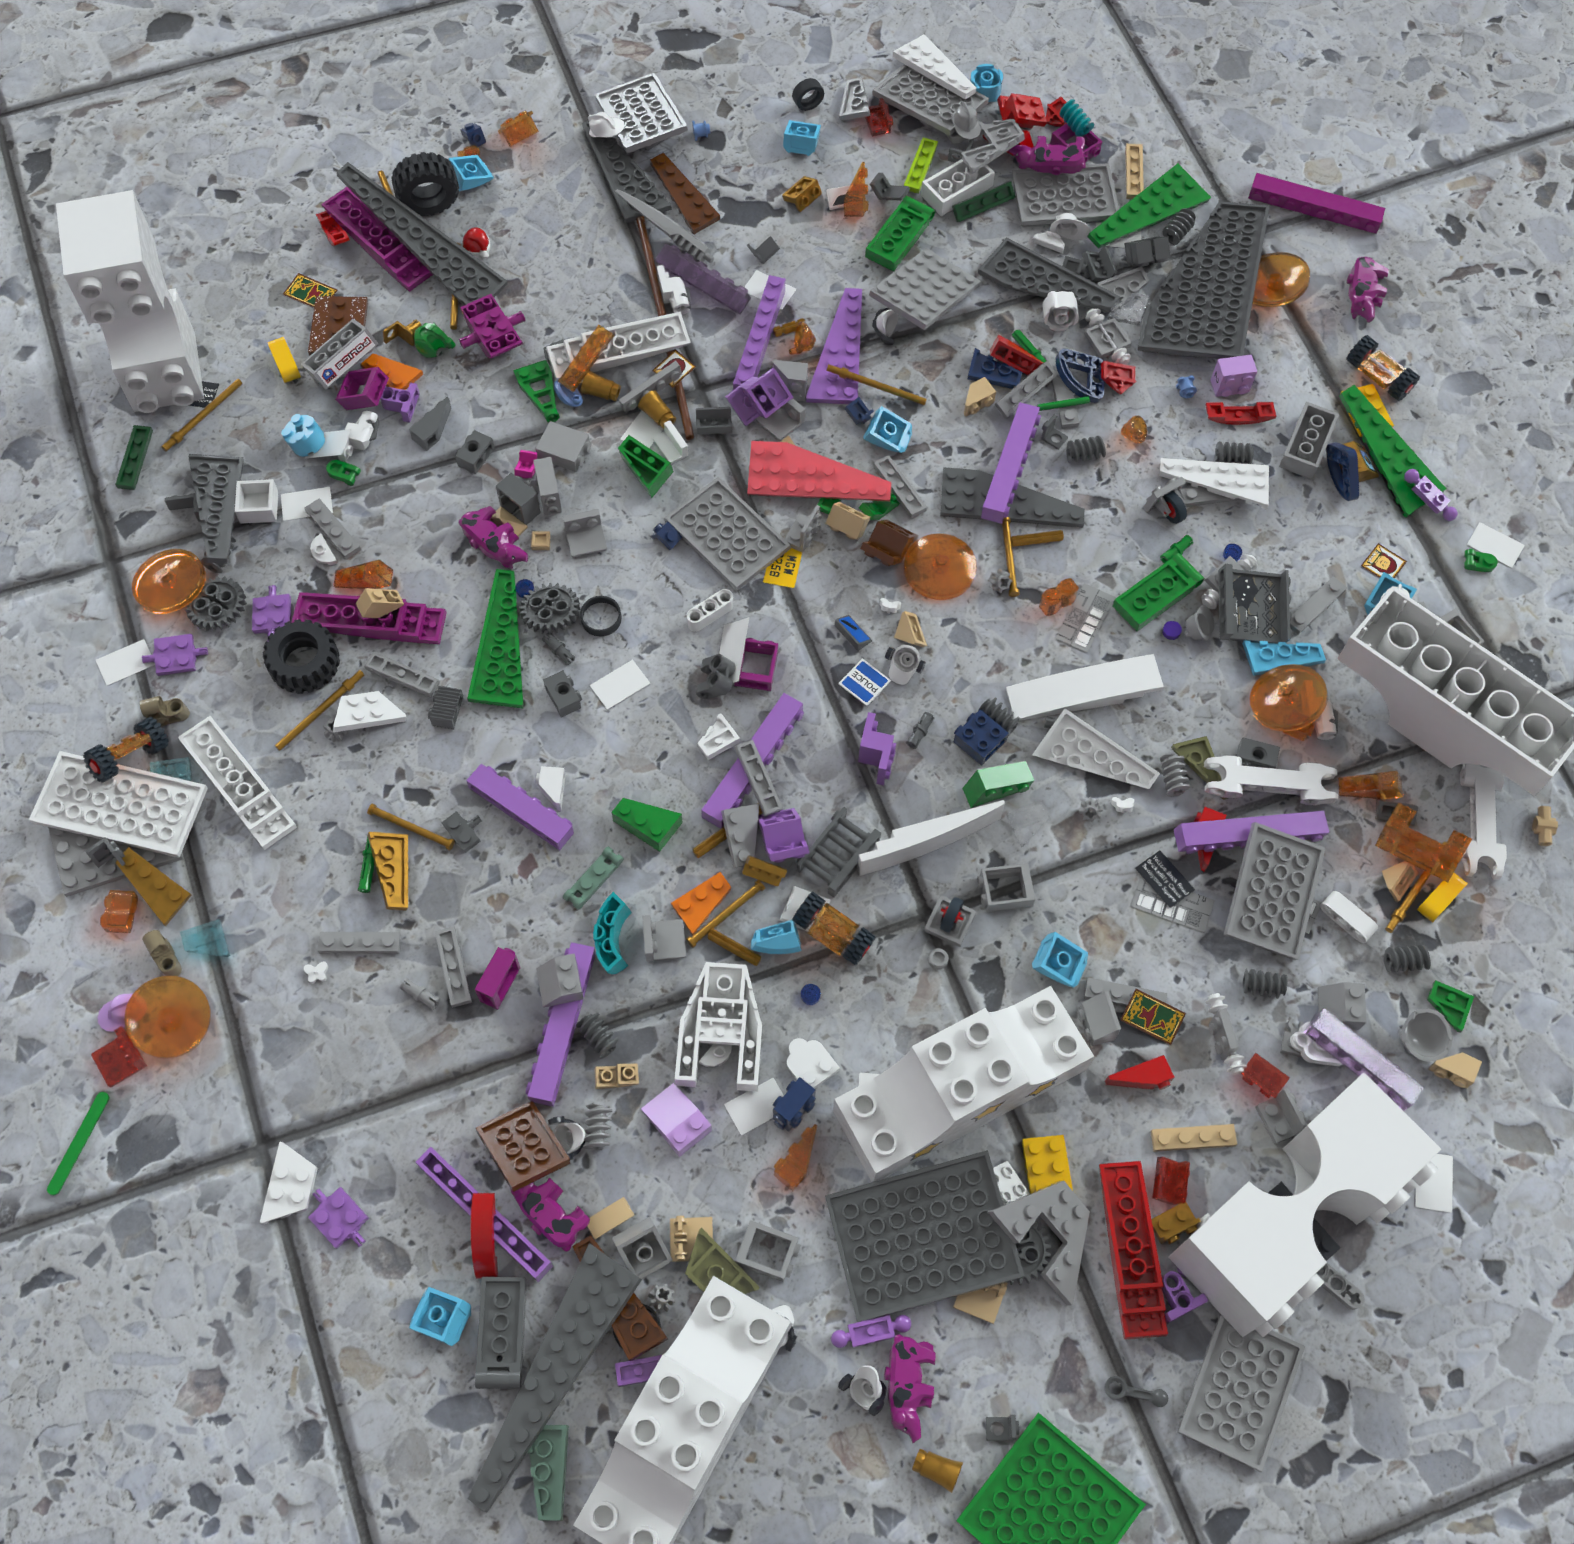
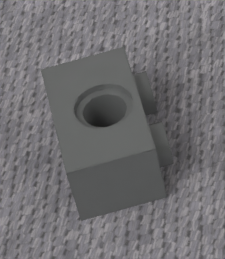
M474 430L471 435L467 436L464 445L456 452L457 465L477 474L495 449L493 439Z
M564 670L543 679L544 687L560 717L581 709L580 701L582 697L578 690H574L572 687L574 685L570 675L566 676ZM564 691L568 692V693L565 694V695H561V694H560L561 692H564Z
M1243 737L1238 745L1236 756L1242 758V766L1275 769L1280 747Z

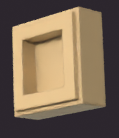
M532 531L531 549L550 550V531Z

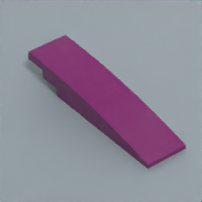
M345 187L321 204L326 212L409 292L433 275L348 187Z
M299 592L291 622L293 623L294 620L298 619L304 622L307 619L312 620L313 624L314 622L320 623L330 633L440 645L447 611L442 608H427L426 604L407 603L406 599H402L404 603L402 607L380 618L362 617L356 605L360 596Z

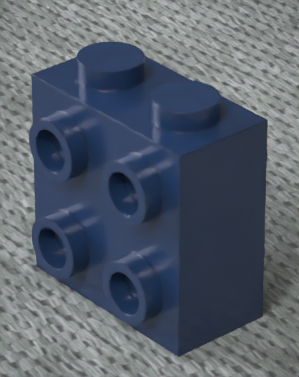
M980 709L976 714L972 713L968 717L967 723L964 726L960 725L955 730L953 742L982 766L1007 741L1009 733Z
M801 1077L797 1081L792 1080L786 1088L787 1093L783 1097L779 1096L772 1105L774 1106L772 1110L773 1120H775L773 1123L781 1130L785 1128L789 1132L792 1127L796 1129L803 1120L801 1118L805 1112L809 1113L816 1104L814 1103L816 1100V1090Z

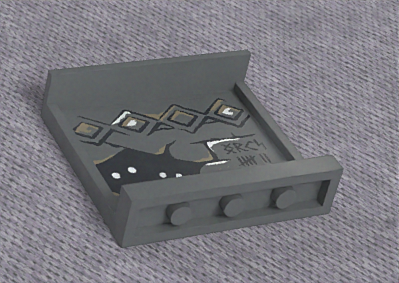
M1224 564L1218 570L1220 640L1240 642L1251 640V642L1256 643L1268 641V643L1277 644L1278 642L1287 643L1292 637V630L1290 629L1292 614L1289 607L1291 602L1289 570H1285L1282 574L1238 570L1233 569L1232 564Z

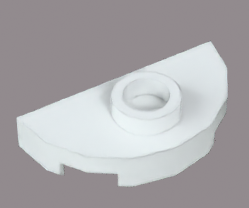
M1046 231L1045 233H1037L1032 238L1033 243L1063 254L1065 244L1059 234Z
M320 533L311 543L310 549L313 558L318 563L338 564Z
M713 1044L700 1059L699 1064L705 1067H715L724 1064L731 1055L732 1045Z

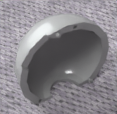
M1428 1008L1412 1012L1406 1019L1401 1031V1041L1406 1051L1417 1059L1429 1062L1439 1060L1447 1055L1452 1046L1453 1036L1450 1025L1444 1018L1445 1016L1437 1010Z

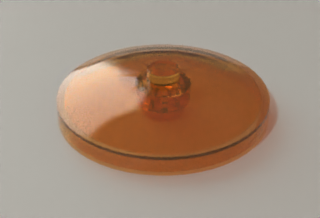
M1286 252L1269 253L1261 256L1253 304L1262 307H1278L1289 304L1301 297L1310 284V270L1307 263L1301 257Z
M939 533L921 537L910 546L904 560V574L910 586L919 594L935 600H947L962 595L972 585L977 570L976 558L971 548L961 539L948 534Z
M169 549L159 552L147 559L135 573L132 581L133 596L140 606L149 612L164 614L177 611L190 604L203 589L206 579L205 568L200 559L190 551Z
M1296 664L1282 665L1267 671L1255 682L1250 693V705L1255 718L1265 727L1277 731H1293L1310 725L1320 717L1328 701L1326 684L1319 673L1309 667Z
M161 976L147 981L133 993L126 1006L124 1021L129 1038L141 1051L157 1058H174L190 1052L201 1043L210 1026L211 1010L205 994L195 983L183 977Z

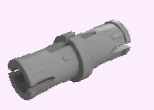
M408 978L404 980L406 983L402 982L400 985V989L413 996L415 1001L424 1003L432 1010L436 1009L435 1004L438 1006L440 1003V999L429 993L425 987L418 986Z

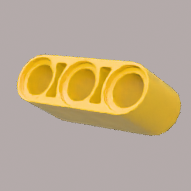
M281 337L267 342L284 383L301 378L285 338Z
M1451 871L1417 910L1433 923L1468 883Z

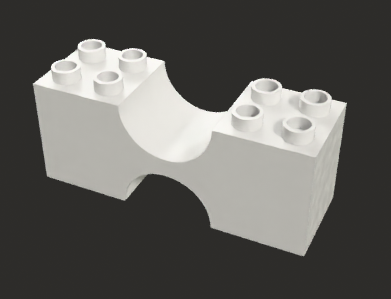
M130 190L56 203L63 275L88 324H100L107 343L112 371L134 412L151 413L159 407L170 405L188 406L196 400L204 399L194 329L176 288L167 289L158 259L155 239L134 191Z
M1365 1073L1361 1074L1283 1148L1295 1170L1296 1186L1293 1196L1268 1194L1255 1187L1249 1181L1168 1257L1202 1294H1205L1208 1301L1242 1337L1253 1330H1256L1262 1337L1266 1336L1273 1328L1276 1330L1295 1312L1292 1308L1303 1299L1309 1298L1324 1283L1316 1274L1327 1263L1320 1254L1313 1237V1218L1316 1211L1328 1210L1337 1212L1349 1218L1356 1225L1367 1217H1370L1378 1224L1389 1213L1393 1214L1410 1198L1409 1193L1418 1185L1421 1186L1438 1170L1430 1160L1441 1148Z

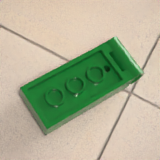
M906 195L866 247L865 258L894 272L929 226V222L934 218L936 210Z
M1178 553L1115 598L1112 607L1136 631H1139L1200 586L1205 578Z

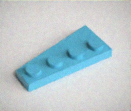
M1244 640L1242 643L1253 676L1323 664L1326 661L1321 644H1286V642H1278L1277 644L1268 643V641L1256 643L1251 642V640Z

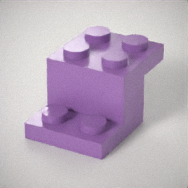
M771 368L759 378L755 376L750 377L725 396L744 426H747L759 416L766 419L794 398L775 368Z
M868 712L860 743L858 762L878 766L876 784L884 785L885 779L889 780L897 743H893L894 735L877 732L878 721H875L876 714Z
M795 808L782 810L767 817L758 815V824L761 828L764 848L771 862L779 863L785 861L786 858H802L805 856L804 854H809L808 845L804 839L801 818Z

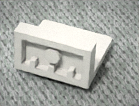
M1008 1161L993 1168L1004 1205L1030 1194Z

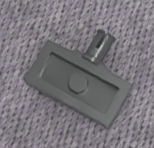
M456 811L441 822L465 853L481 842L473 829L482 822L478 815L468 822Z

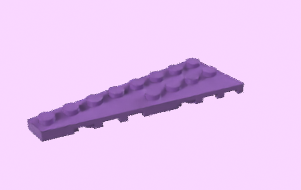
M845 288L806 395L807 403L849 405L858 398L857 381L840 378L839 375L826 370L828 364L841 369L842 367L849 369L848 371L859 375L862 289Z

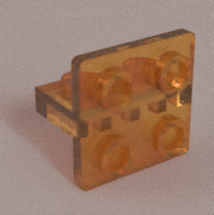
M525 110L519 113L514 120L511 117L500 125L501 128L498 130V133H503L510 147L539 132L531 117L533 115L532 111L527 113Z

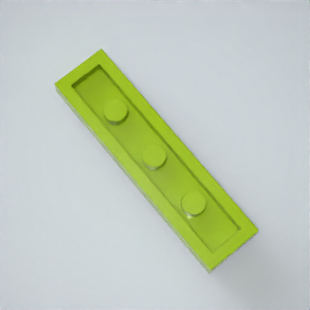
M922 138L904 186H909L910 192L919 194L922 182L925 180L936 152L938 141Z

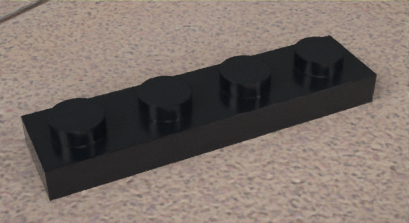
M1282 1181L1268 1192V1194L1275 1196H1293L1292 1192ZM1313 1218L1312 1230L1314 1241L1320 1254L1327 1261L1341 1247Z

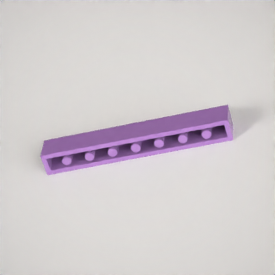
M771 275L768 277L733 382V390L750 377H758L785 294V278Z
M1019 402L983 505L982 519L1002 524L1004 517H1008L1010 511L1008 504L1013 503L1015 496L1013 490L1017 491L1019 484L1017 478L1022 476L1024 469L1022 464H1026L1028 458L1026 451L1031 450L1033 442L1031 438H1035L1037 431L1035 425L1039 426L1041 415H1038L1040 407Z
M783 693L752 737L764 766L772 762L775 751L781 749L786 735L789 736L792 733L793 725L796 721L799 722L804 715L803 703ZM739 758L701 810L702 818L720 829L724 826L721 811L741 807L745 794L748 795L752 791Z
M1324 811L1181 823L1174 829L1178 852L1186 851L1187 854L1195 853L1198 850L1211 852L1216 850V848L1230 850L1237 846L1244 849L1246 848L1251 824L1254 822L1303 840H1311V842L1323 840V837L1330 832Z
M571 942L570 948H566L564 955L575 954L584 998L596 956L595 947ZM583 999L549 1007L548 1017L550 1019L543 1028V1043L538 1045L537 1063L534 1062L531 1075H533L532 1082H528L526 1088L529 1101L554 1107Z
M430 1147L416 1161V1164L471 1217L473 1193L479 1192ZM496 1210V1214L493 1217L494 1240L539 1282L553 1267L552 1263Z

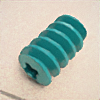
M1070 99L1061 108L1059 115L1067 123L1068 127L1075 132L1077 137H1082L1094 128V122L1090 123L1091 119L1089 117L1086 118L1087 114L1082 113L1083 109L1079 108V104H1075V100Z

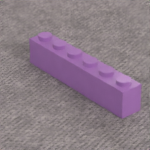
M480 764L466 780L469 789L559 851L574 834L573 824L568 819H562L557 816V813L552 808H546L539 799L528 796L523 788L513 786L508 778L497 775V772L492 767Z

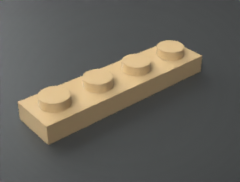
M1126 143V199H1133L1144 190L1143 144Z
M1234 1124L1152 1129L1150 1131L1153 1152L1234 1147L1237 1145Z

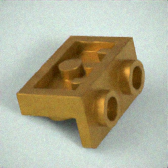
M803 176L782 197L784 201L795 203L797 210L802 212L822 194L817 179Z
M749 855L742 870V874L777 887L782 877L785 878L787 873L785 868Z
M1186 1201L1151 1219L1153 1231L1161 1244L1165 1242L1172 1244L1180 1239L1178 1235L1184 1232L1188 1235L1198 1229L1197 1225L1201 1222L1200 1218H1195Z

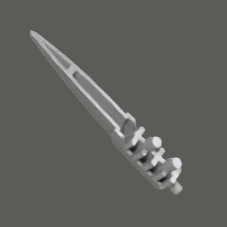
M615 190L637 212L673 240L678 246L674 251L677 256H680L683 250L691 255L687 262L692 265L696 260L701 264L705 260L709 263L713 262L714 257L710 255V248L675 221L645 202L621 190Z

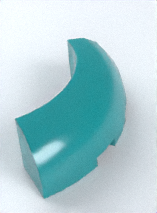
M614 892L608 896L601 906L593 931L596 955L601 965L611 975L617 974L628 967L620 952L619 936L625 920L632 913L628 906Z

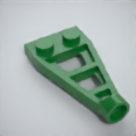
M543 360L513 370L519 387L542 413L548 423L550 421L556 422L560 416L556 409L552 372L547 361ZM544 380L546 385L544 389L534 391L530 387V384ZM549 395L550 402L541 404L538 400L539 397Z

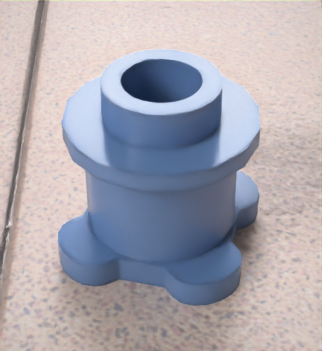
M692 121L695 141H698L697 137L706 136L708 138V134H710L709 123L706 124V121H703V123L695 124V121Z
M1193 375L1177 379L1178 384H1176V388L1180 389L1179 393L1183 398H1191L1197 392V388L1193 385L1195 380Z

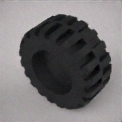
M433 152L411 154V157L403 158L402 162H399L393 170L391 179L395 197L420 216H433L435 213L439 212L440 214L444 212L445 209L451 207V204H454L459 195V185L454 166L447 158L440 154L436 155ZM423 183H432L427 186H418Z
M301 619L294 620L293 623L286 622L283 627H277L275 633H271L268 636L269 642L266 641L264 644V664L273 681L280 688H285L288 692L293 693L294 690L297 694H303L304 691H308V693L314 692L313 689H321L324 687V683H329L332 680L331 676H335L338 671L337 667L340 664L338 648L329 630L326 627H322L318 622L313 624L312 620L307 619L304 622H301ZM300 647L318 649L316 656L308 664L303 666H289L285 664L290 653Z

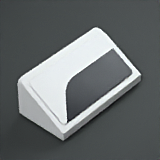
M858 184L826 190V200L830 210L862 205Z

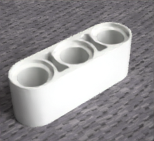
M722 589L687 612L688 628L691 631L698 632L733 609V593L728 589Z
M1332 891L1320 904L1321 910L1361 943H1366L1378 930V925L1369 916L1337 891Z

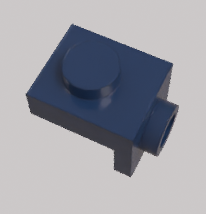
M468 123L464 125L465 128L460 129L462 136L468 139L471 148H476L486 143L482 128L479 125Z
M860 397L844 408L856 425L861 421L865 424L872 418L870 414L874 412L873 408L869 411Z
M668 521L663 524H657L653 529L654 533L651 535L652 539L658 538L668 550L673 549L682 538L680 533Z

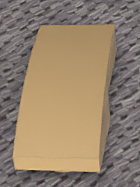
M617 1064L616 1066H600L594 1069L595 1089L627 1087L639 1084L638 1064Z
M622 1197L591 1216L588 1228L594 1239H597L633 1217L634 1213L625 1197Z

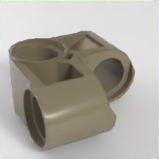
M156 696L140 701V709L143 716L146 718L153 717V719L157 720V723L161 724V727L184 721L190 715L187 706L178 698L163 701L161 696Z
M158 930L146 933L142 940L158 968L167 978H177L182 968L167 938H164ZM173 964L170 969L166 970L169 965Z

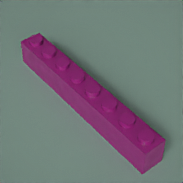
M1256 173L1248 199L1377 234L1386 209L1260 173Z

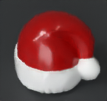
M474 227L464 234L462 247L479 260L487 259L490 251V240L484 230Z

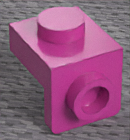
M520 450L519 462L514 469L515 476H520L521 478L533 477L535 473L533 460L537 459V452Z

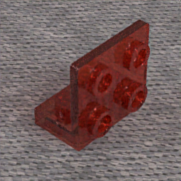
M122 1026L114 1030L118 1036L115 1040L91 1054L106 1084L110 1088L147 1067L131 1035Z

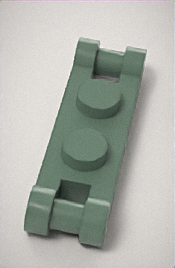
M609 846L606 847L578 881L564 893L563 899L573 903V907L577 910L581 909L620 866L624 858L619 854L616 855ZM608 858L612 861L610 865L605 863ZM579 892L582 896L578 898L575 895Z

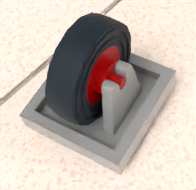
M1173 478L1166 483V486L1155 488L1151 492L1152 495L1146 499L1147 502L1143 506L1144 510L1148 513L1158 508L1164 517L1174 524L1185 520L1187 509L1179 493L1186 483L1184 478Z
M940 895L924 931L961 947L977 911L964 906L963 900L957 897L951 900Z

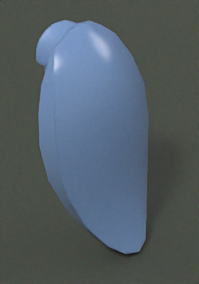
M563 380L554 382V391L563 403L572 407L582 405L583 399L576 387Z

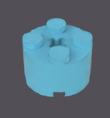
M981 64L971 72L970 82L976 87V92L989 98L988 102H996L1001 94L1003 73L999 68L998 70L995 69L994 65Z
M293 415L281 431L284 440L294 453L301 457H306L311 452H318L325 442L324 432L309 415Z

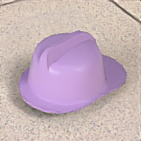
M120 994L100 1009L98 1024L102 1029L114 1032L136 1023L145 1015L147 1009L146 1002L138 994Z

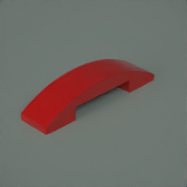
M326 211L316 214L320 226L332 246L350 241L345 230H342L341 226Z
M1223 402L1205 404L1208 419L1221 424H1255L1277 417L1273 402H1256L1255 406H1224Z
M473 1193L471 1251L476 1279L498 1277L493 1218L496 1214L495 1193Z

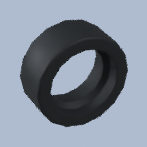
M808 78L795 86L792 98L800 110L808 111L816 108L822 102L825 93L816 79ZM815 90L811 96L802 99L807 92Z

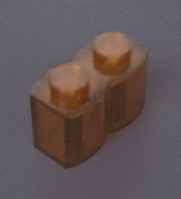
M1071 578L1061 581L1057 587L1049 588L1042 594L1039 608L1046 616L1054 615L1061 607L1069 606L1075 601L1079 587Z
M109 891L108 896L104 899L105 912L100 917V925L106 932L131 933L134 914L138 904L137 894L134 891Z

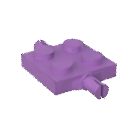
M275 585L268 587V596L253 598L252 631L254 634L266 633L269 636L271 633H275L277 627H283L286 622L291 623V596L289 594L276 595L277 587Z
M192 634L154 639L153 654L142 655L143 664L154 662L158 676L196 671L195 661L197 656L208 655L207 647L195 648Z
M339 1187L328 1197L320 1189H317V1193L314 1192L313 1196L320 1204L308 1218L336 1249L349 1239H352L358 1247H361L362 1243L364 1244L366 1240L363 1239L358 1231L369 1217L342 1187Z

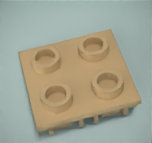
M676 1216V1218H670V1255L673 1260L672 1262L689 1261L700 1228H703L713 1239L712 1217L684 1218V1216Z
M1008 1283L959 1295L953 1308L994 1324Z

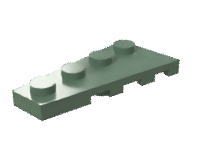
M545 1425L528 1451L531 1462V1476L534 1481L538 1520L563 1521L568 1425Z

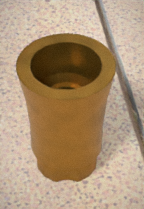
M590 370L586 372L581 386V394L593 395L614 401L618 399L621 386L614 381L603 378Z
M650 391L642 397L638 408L651 417L658 426L664 429L665 422L669 420L672 424L676 422L673 412L666 406L657 391Z
M919 1449L912 1470L952 1493L963 1462L951 1460L930 1451L927 1453Z

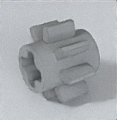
M999 568L997 572H991L988 579L992 584L990 588L1002 593V590L1009 589L1010 582H1012L1008 577L1010 573Z
M329 718L327 725H323L326 730L324 732L325 737H330L332 742L335 740L342 741L344 735L348 734L347 730L333 732L335 719L331 720Z
M1089 797V800L1086 802L1082 800V807L1079 808V813L1083 814V820L1087 819L1093 822L1096 818L1101 819L1100 812H1103L1104 806H1099V799L1094 800Z
M667 1284L662 1287L655 1285L654 1292L650 1291L648 1295L652 1299L649 1307L653 1306L657 1313L663 1309L668 1312L669 1305H674L676 1301L674 1298H671L675 1291L667 1288Z

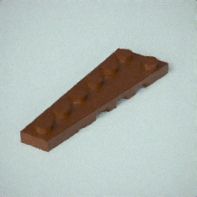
M664 152L650 159V165L662 181L664 188L668 190L672 201L677 205L678 211L682 213L686 224L693 234L720 220V214Z
M591 1235L572 1246L580 1262L589 1243L603 1252ZM633 1293L612 1324V1328L630 1362L668 1340L657 1322L636 1294Z

